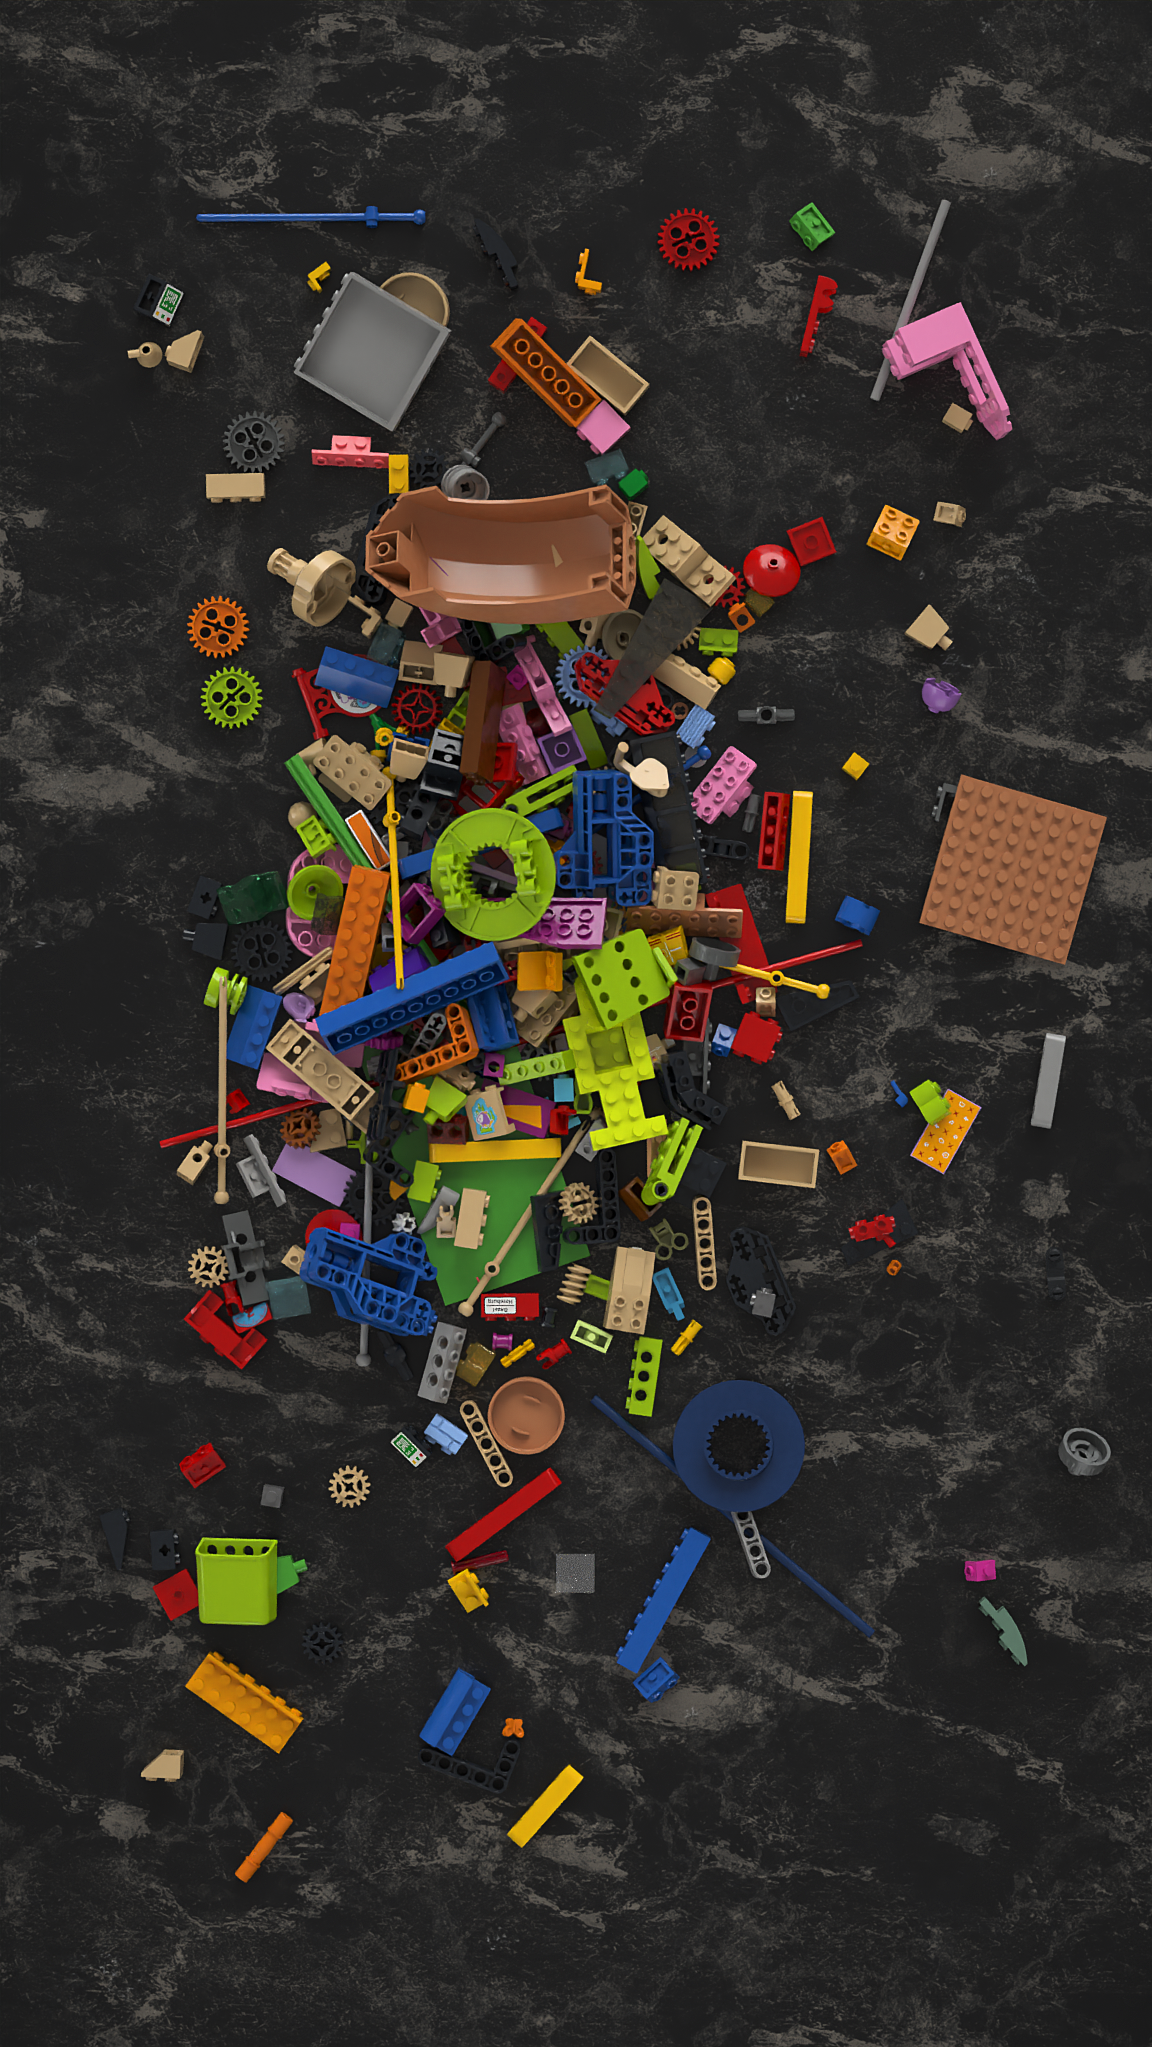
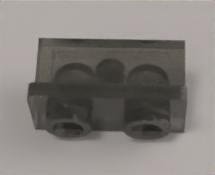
M318 893L311 920V930L320 935H337L345 897L326 896Z

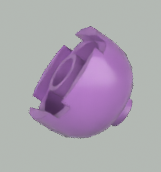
M927 678L922 688V698L924 703L929 706L928 709L934 713H939V711L946 712L955 707L961 697V693H958L959 690L944 681L936 683L935 678Z

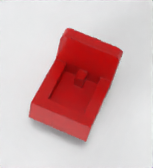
M560 1105L558 1109H551L550 1133L562 1136L568 1135L569 1116L577 1115V1111L570 1109V1106Z

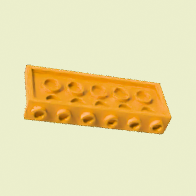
M210 1651L185 1687L279 1753L302 1722V1713L294 1707L292 1709L285 1705L286 1701L279 1696L273 1697L267 1687L263 1685L259 1687L254 1683L255 1679L250 1675L245 1674L244 1676L239 1672L240 1669L233 1663L227 1664L223 1661L224 1657L216 1651L214 1653Z

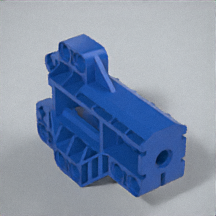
M618 770L573 772V834L562 848L553 854L556 868V885L563 889H571V896L573 898L582 897L583 894H585L583 898H593V889L606 887L607 897L621 906L647 905L651 900L654 832L632 813V781L628 775ZM593 791H604V793H593ZM593 810H604V812H593ZM606 823L607 874H593L592 824ZM643 835L646 836V841H645L644 843H643ZM643 854H646L645 862H643ZM566 855V862L564 864H560V858ZM643 872L647 876L645 881H643ZM566 874L567 880L561 884L560 877ZM643 891H645L647 894L646 899L644 901H639V899L643 895Z
M325 1227L315 1228L309 1236L310 1242L307 1243L303 1257L305 1259L301 1264L299 1275L304 1282L331 1291L338 1316L363 1325H370L398 1336H408L409 1334L418 1336L426 1331L431 1314V1304L427 1300L414 1296L413 1293L417 1287V1280L431 1281L436 1278L437 1268L431 1263L423 1261L426 1252L424 1241L405 1233H395L378 1242L369 1244ZM397 1238L399 1239V1246L396 1244ZM413 1244L416 1246V1251H415V1252L413 1251V1248H412V1247H413ZM365 1260L399 1272L395 1288L393 1289L360 1277ZM371 1294L376 1295V1298L373 1299ZM419 1305H422V1307L425 1308L423 1312H421V1309H419ZM416 1321L420 1324L418 1332L413 1330Z

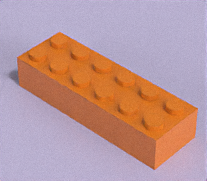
M516 318L490 346L570 427L576 428L602 400L522 319Z

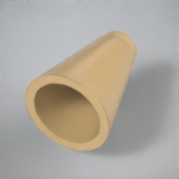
M145 342L138 349L128 351V357H137L142 366L151 368L160 363L162 350L154 342ZM146 346L150 348L147 354L143 353V348Z
M323 737L297 753L313 776L317 774L313 760L327 743Z

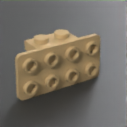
M333 735L313 760V764L368 810L374 809L392 785V781L381 772L384 765L381 764V760L378 757L369 754L360 743L354 742L349 746L337 735Z

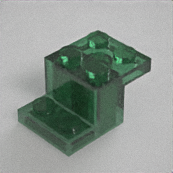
M278 871L246 876L235 885L219 887L216 890L228 925L257 921L271 911L290 907Z

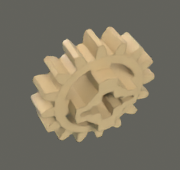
M205 1246L204 1251L200 1248L197 1249L198 1255L192 1254L194 1261H188L192 1265L191 1268H188V1271H193L190 1278L196 1277L195 1283L198 1284L201 1281L202 1287L209 1283L210 1288H212L214 1282L220 1285L219 1279L226 1280L224 1273H229L225 1269L228 1266L224 1261L226 1256H221L222 1250L215 1252L216 1247H212L211 1251L208 1246ZM206 1254H212L216 1256L217 1259H209ZM200 1258L201 1266L196 1270V1264ZM206 1262L208 1264H213L216 1262V1264L213 1265V1267L211 1268L212 1272H210V1270H205L201 1272V1270H203L204 1267H206ZM221 1264V1272L218 1275L216 1272L217 1267ZM201 1275H209L212 1280H206Z
M347 1465L345 1471L339 1468L340 1474L334 1472L335 1480L330 1479L329 1482L333 1486L329 1487V1490L334 1491L331 1495L332 1498H338L336 1503L342 1501L343 1507L349 1503L352 1508L354 1502L360 1505V1499H367L364 1494L370 1493L366 1487L370 1486L371 1483L365 1481L368 1475L362 1476L364 1470L357 1472V1466L350 1470L349 1465ZM345 1474H354L353 1478L343 1477ZM359 1480H361L363 1485L362 1491L358 1488ZM337 1482H339V1484L342 1487V1491L340 1494L337 1490ZM352 1482L354 1490L350 1489L347 1491L345 1483L349 1484ZM347 1495H354L356 1498L346 1499L345 1497Z

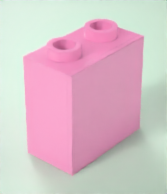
M603 400L576 427L578 430L576 433L583 441L587 439L592 444L590 448L595 454L598 455L600 453L604 456L631 430V427Z

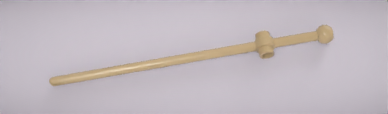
M222 976L219 979L218 1143L214 1147V1153L218 1157V1191L214 1196L217 1204H226L229 1200V1194L225 1191L226 1157L230 1154V1147L226 1144L227 978L225 976L224 986Z
M587 1120L582 1123L536 1195L547 1193L590 1127V1122L585 1130H582ZM531 1203L494 1260L485 1265V1274L468 1300L459 1305L458 1311L466 1317L473 1313L472 1306L491 1277L499 1273L500 1263L532 1216ZM491 1265L496 1267V1271L493 1273L488 1270Z

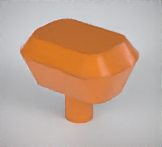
M892 1260L887 1267V1272L891 1275H896L902 1267L901 1263L897 1260Z

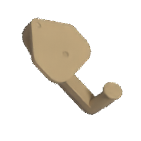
M620 742L613 761L615 767L628 775L632 783L640 789L646 790L653 796L664 797L669 788L667 768L653 758L645 759L636 768L623 759L624 754L629 749L628 745L625 742Z

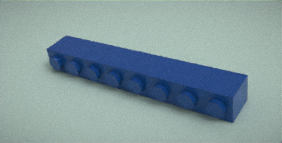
M692 1526L689 1529H684L680 1537L682 1539L680 1546L676 1545L671 1553L673 1559L670 1563L666 1562L662 1569V1573H664L662 1579L656 1580L652 1588L655 1590L652 1597L648 1596L643 1604L646 1607L642 1614L638 1613L634 1620L636 1624L634 1630L628 1631L624 1639L627 1641L624 1648L620 1646L615 1655L618 1658V1664L636 1674L711 1540L710 1536Z

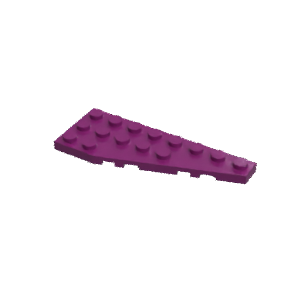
M487 898L488 902H500L506 900V898ZM552 898L543 917L536 925L519 935V937L562 949H602L607 898Z

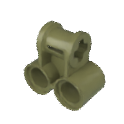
M665 1218L655 1227H649L654 1238L659 1242L655 1248V1254L660 1260H667L671 1257L672 1247L677 1250H683L688 1245L687 1236L682 1232L674 1234ZM677 1236L685 1238V1244L681 1247L676 1246L674 1243V1239ZM662 1246H666L669 1249V1254L665 1257L658 1254V1249Z

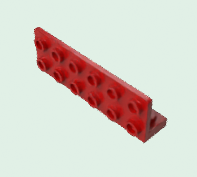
M737 884L714 893L706 894L705 899L708 908L743 910L742 937H719V940L730 943L741 950L737 964L754 969L769 966L742 885ZM730 970L732 976L741 974L740 972ZM758 977L735 983L741 1004L756 1000L757 987H774L775 993L778 992L777 987L773 986L769 980Z

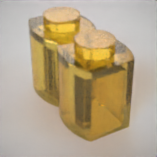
M478 1341L475 1345L470 1344L465 1352L468 1356L464 1361L461 1359L456 1367V1370H458L456 1375L476 1387L496 1355L495 1352Z

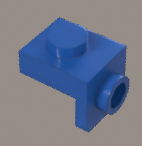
M719 1023L711 1044V1052L718 1056L727 1057L737 1029Z

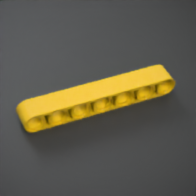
M793 791L786 923L805 924L813 792Z
M561 1138L428 1144L429 1163L562 1157Z

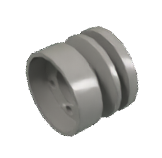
M464 464L455 465L444 474L441 481V490L450 498L487 500L489 496V483L475 469Z

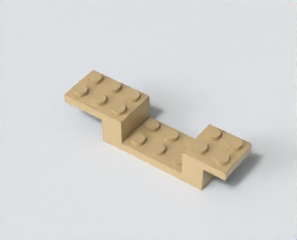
M289 1019L265 1048L366 1134L370 1116L369 1108L376 1104L378 1093L294 1021ZM392 1121L391 1129L398 1128L399 1121ZM384 1136V1139L379 1142L380 1145H385L388 1137Z

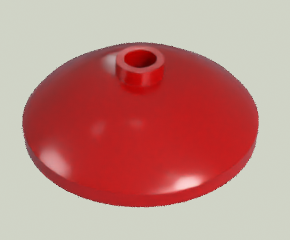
M766 544L754 548L746 556L743 564V575L747 584L755 592L768 597H778L789 593L795 588L800 578V565L797 558L788 549L779 545Z

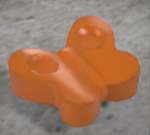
M507 1718L505 1721L506 1726L502 1731L503 1736L509 1737L513 1734L515 1737L522 1738L524 1736V1731L521 1727L522 1720Z

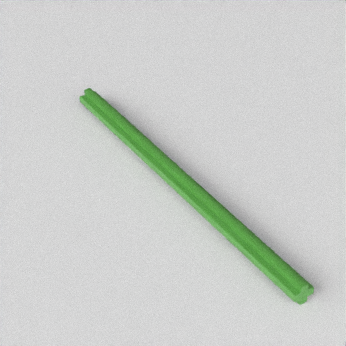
M297 754L284 763L352 865L375 869L300 755ZM390 889L385 907L386 915L392 909V892ZM406 914V915H405L406 919L410 922V924H411V925L414 927V929H415V928H416L415 925L412 923V921L410 920V918H409L408 915ZM424 939L418 945L407 943L404 940L408 947L412 945L414 948L419 945L421 946L432 964L428 968L440 964ZM465 999L456 1002V1004L465 1007L467 1011L469 1010Z

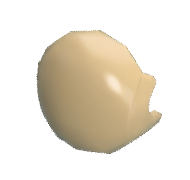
M302 801L295 803L290 808L288 820L290 825L296 830L295 827L311 816L315 815L317 817V813L310 803Z

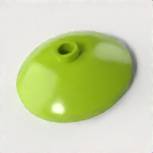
M312 865L303 868L295 874L287 889V900L290 908L297 916L306 920H320L331 915L338 908L343 897V884L340 877L334 870L323 865Z

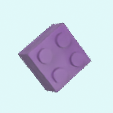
M573 725L571 730L555 737L552 732L537 739L552 775L573 764L576 766L587 761Z

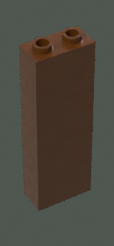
M473 661L460 773L478 786H485V783H493L506 672L492 661Z

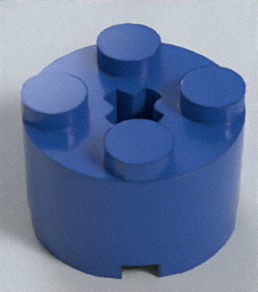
M845 896L835 920L869 936L880 910L868 906L857 899Z

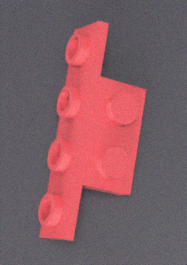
M333 435L331 450H312V464L321 466L389 468V453L370 452L371 437Z

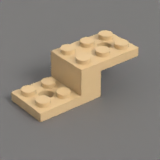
M664 515L642 538L652 557L665 566L678 581L710 607L736 579L731 572L708 555L699 543ZM668 537L665 544H660L663 538ZM714 577L712 583L706 584L708 578Z

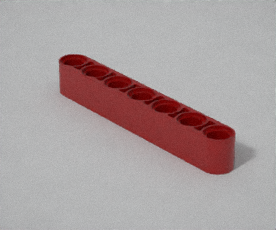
M551 1467L448 1543L445 1548L454 1560L458 1562L562 1483Z

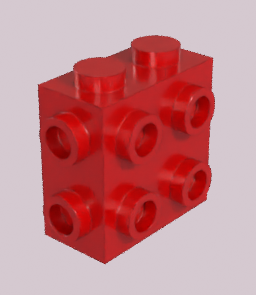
M750 1011L749 1014L745 1013L731 1049H734L733 1054L744 1057L746 1054L752 1057L750 1061L761 1065L762 1062L766 1063L767 1060H772L775 1050L772 1048L775 1042L779 1043L783 1032H780L779 1022L770 1018L767 1021L760 1019V1014Z

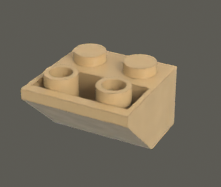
M405 640L398 680L437 685L435 682L434 653L443 651V645L438 644L429 648L427 643Z
M165 1749L144 1768L141 1777H146L148 1781L165 1778V1781L176 1782V1779H180L183 1774L184 1750Z

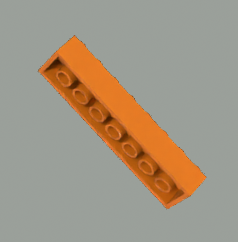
M360 865L352 866L319 1016L366 996L369 984L368 976L371 975L381 923L391 885V873Z

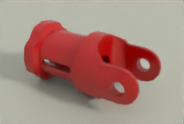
M236 1280L220 1284V1288L224 1292V1302L229 1316L233 1315L232 1303H236L239 1311L244 1313L242 1299L238 1295L235 1285L237 1283Z
M561 1339V1342L554 1347H549L538 1354L536 1359L540 1361L545 1357H549L550 1359L542 1366L543 1369H548L559 1362L561 1357L567 1353L571 1354L572 1351L566 1341Z

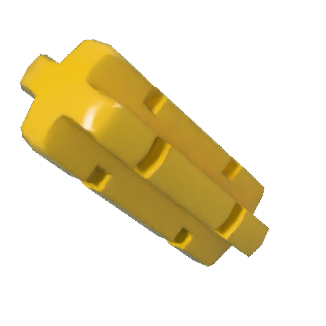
M530 1339L526 1340L523 1345L508 1353V1356H504L500 1362L507 1368L513 1361H517L527 1351L532 1350L535 1347L534 1343Z

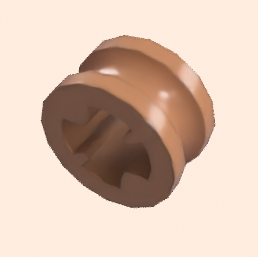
M678 702L673 705L671 711L674 713L675 719L682 720L687 717L689 710L686 704ZM683 706L685 708V710H683L685 714L683 716L681 714L677 716L675 714V712H677L675 708H681Z

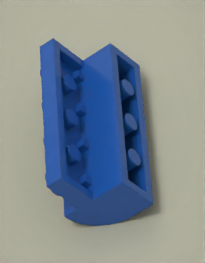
M505 983L467 997V1006L470 1010L471 1022L475 1030L479 1049H484L485 1053L497 1052L520 1043Z
M458 1667L419 1736L433 1747H437L452 1756L491 1688L475 1680L474 1676Z

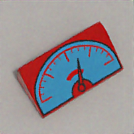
M266 1301L244 1310V1313L239 1312L231 1316L238 1334L274 1318Z

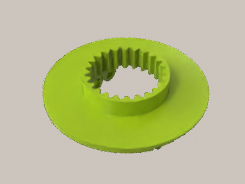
M479 809L456 819L444 830L438 839L431 862L432 889L434 896L442 902V906L446 910L444 913L445 917L455 928L468 936L480 940H507L531 929L546 913L555 890V861L545 837L528 819L506 809ZM496 846L502 847L503 850L509 849V854L513 857L514 872L518 882L515 888L517 892L512 893V897L506 898L505 901L488 902L487 898L481 899L482 895L476 894V888L471 887L474 882L469 880L472 876L469 870L473 868L470 862H474L473 856H478V851H483L484 848Z

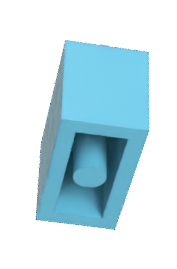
M569 1074L558 1075V1079H554L555 1102L574 1101V1079L569 1078Z

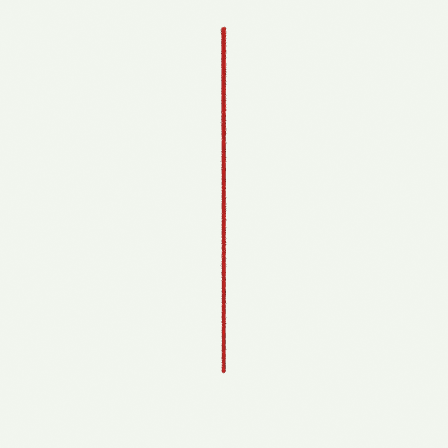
M861 939L758 968V970L772 973L773 971H779L862 947ZM741 973L710 983L712 989H717L755 978V976ZM668 996L647 1008L667 1003ZM564 1026L555 1027L548 1037L564 1033ZM519 1037L520 1043L512 1047L523 1045L529 1042L526 1041L524 1038ZM401 1073L398 1074L397 1080L401 1078ZM374 1080L365 1082L371 1088L379 1086L378 1082H374ZM305 1099L226 1122V1130L322 1102ZM218 1125L160 1141L161 1148H166L218 1133Z

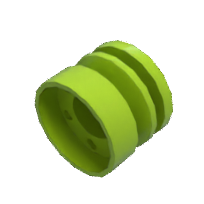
M217 967L209 983L204 1004L217 1008L219 1005V979L222 976L224 986L225 976L227 978V1009L231 1005L230 1014L235 1015L244 1001L248 978L243 976L238 984V974H235L232 981L228 980L229 971Z

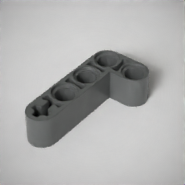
M447 1007L431 1013L413 1046L403 1042V1045H400L399 1048L395 1047L401 1053L398 1054L396 1065L431 1051L446 1026L445 1010ZM438 1016H441V1019L438 1023L436 1019L438 1018ZM428 1030H432L435 1034L429 1033ZM419 1045H424L426 1049L421 1048ZM418 1066L415 1067L414 1073L418 1071Z

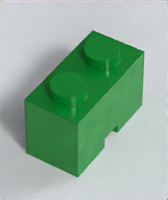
M635 468L618 482V488L629 501H632L648 488L649 478L642 470L638 471Z

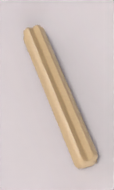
M330 946L326 947L273 987L275 994L281 995L307 976L319 965L331 958L334 950Z

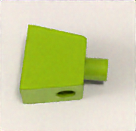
M436 1076L429 1090L430 1093L425 1107L429 1112L423 1120L433 1126L438 1118L448 1122L468 1102L467 1095Z

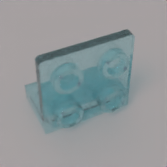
M300 1276L265 1283L266 1290L269 1292L273 1319L311 1313L306 1282Z

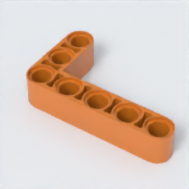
M456 1003L449 1004L445 1010V1015L453 1043L396 1065L394 1080H397L398 1074L401 1073V1078L397 1081L405 1082L407 1086L475 1058L479 1053V1047L467 1009ZM459 1010L458 1016L455 1017V1012ZM464 1027V1032L460 1035V1030ZM469 1045L470 1048L468 1052L465 1053V1048ZM452 1052V1057L448 1060V1055ZM435 1059V1064L431 1067V1062ZM418 1066V1071L414 1074V1069Z

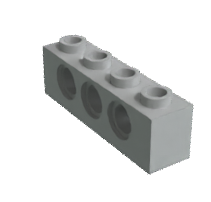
M438 1322L418 1396L435 1402L447 1403L467 1329Z

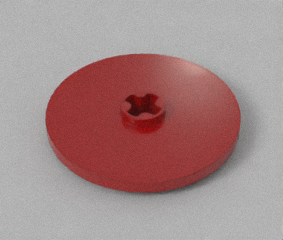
M329 1209L322 1211L310 1221L305 1235L306 1246L310 1242L309 1236L315 1228L325 1227L340 1233L341 1222L359 1223L357 1220H354L351 1214L343 1210ZM360 1227L359 1240L363 1241L362 1229Z

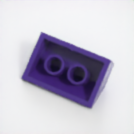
M412 945L403 950L404 979L421 973L432 965L420 945L415 948ZM395 956L387 960L389 964L382 967L380 964L371 970L373 974L368 976L373 993L396 982Z

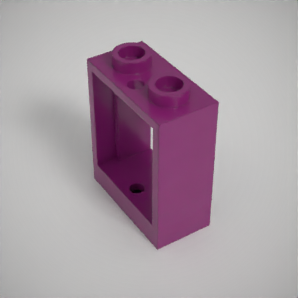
M413 883L400 899L401 936L407 943L417 945L446 912L442 902L431 893L432 889L424 883ZM422 896L432 910L414 929L405 915ZM391 909L386 917L393 924V912Z

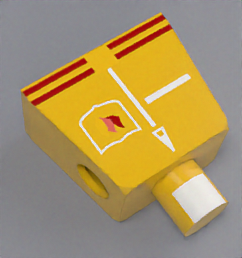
M682 925L649 936L647 939L651 950L656 947L660 948L673 971L677 960L688 958L689 951Z

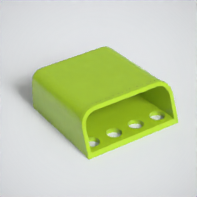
M642 929L628 931L603 943L602 949H588L571 957L597 1019L605 1030L610 1029L670 994V990Z
M202 1538L195 1551L199 1619L202 1623L266 1625L276 1619L277 1540ZM209 1545L216 1546L217 1554H209ZM231 1545L235 1548L234 1555L226 1553L227 1546ZM246 1546L252 1547L253 1555H246L244 1548ZM265 1546L269 1547V1550L263 1554L262 1549Z

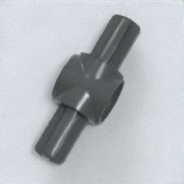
M764 706L757 707V710L738 711V720L740 722L757 721V724L768 725L776 724V721H793L795 719V711L793 709H776V707ZM764 710H768L772 714V718L768 721L761 718V713Z

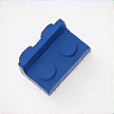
M660 1657L633 1684L649 1702L653 1703L660 1700L667 1689L674 1687L680 1677Z

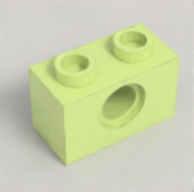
M578 1319L570 1338L606 1353L613 1334Z

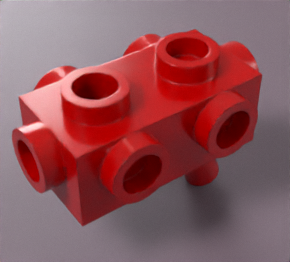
M883 1214L873 1217L874 1221L867 1223L866 1220L855 1222L856 1226L848 1228L851 1239H855L856 1242L875 1237L877 1241L884 1240L889 1248L896 1244L889 1235L894 1232L893 1228L896 1227L893 1216L885 1218Z

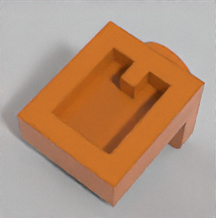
M844 1141L836 1142L827 1149L841 1175L858 1166Z

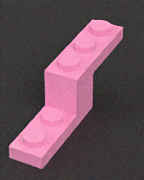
M527 641L526 647L514 654L529 682L533 697L556 737L571 730L572 725L555 695L549 676L530 641Z

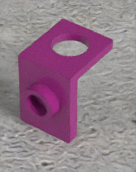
M496 1052L486 1053L483 1075L502 1078L505 1055H500ZM488 1065L499 1066L500 1068L497 1072H491Z

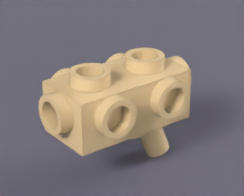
M461 1064L432 1075L433 1079L438 1076L462 1093H465L466 1090L471 1091L476 1084L474 1072L470 1073L468 1067H464Z

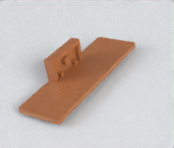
M697 893L696 908L693 911L661 909L656 906H627L626 932L642 929L644 934L655 935L682 925L685 936L741 938L743 910L704 908L705 894Z

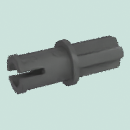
M749 795L748 806L744 811L746 813L742 828L744 832L752 833L754 830L762 798L759 795Z

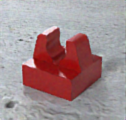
M239 1088L226 1096V1104L229 1103L232 1107L229 1111L230 1114L237 1113L250 1104Z

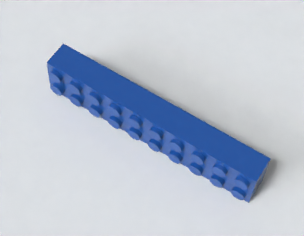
M492 941L453 959H448L437 966L430 967L421 973L411 975L409 978L404 979V988L402 990L397 989L395 982L391 986L377 990L368 996L358 998L356 1001L342 1005L331 1012L324 1013L315 1018L321 1037L331 1054L335 1055L510 978L503 960Z

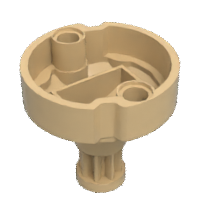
M279 548L271 555L267 565L268 571L282 576L288 583L294 586L292 596L293 612L296 616L313 626L325 625L340 613L348 601L347 598L351 595L350 589L356 579V569L353 562L332 550L322 552L309 563H306L289 555V552L285 549Z

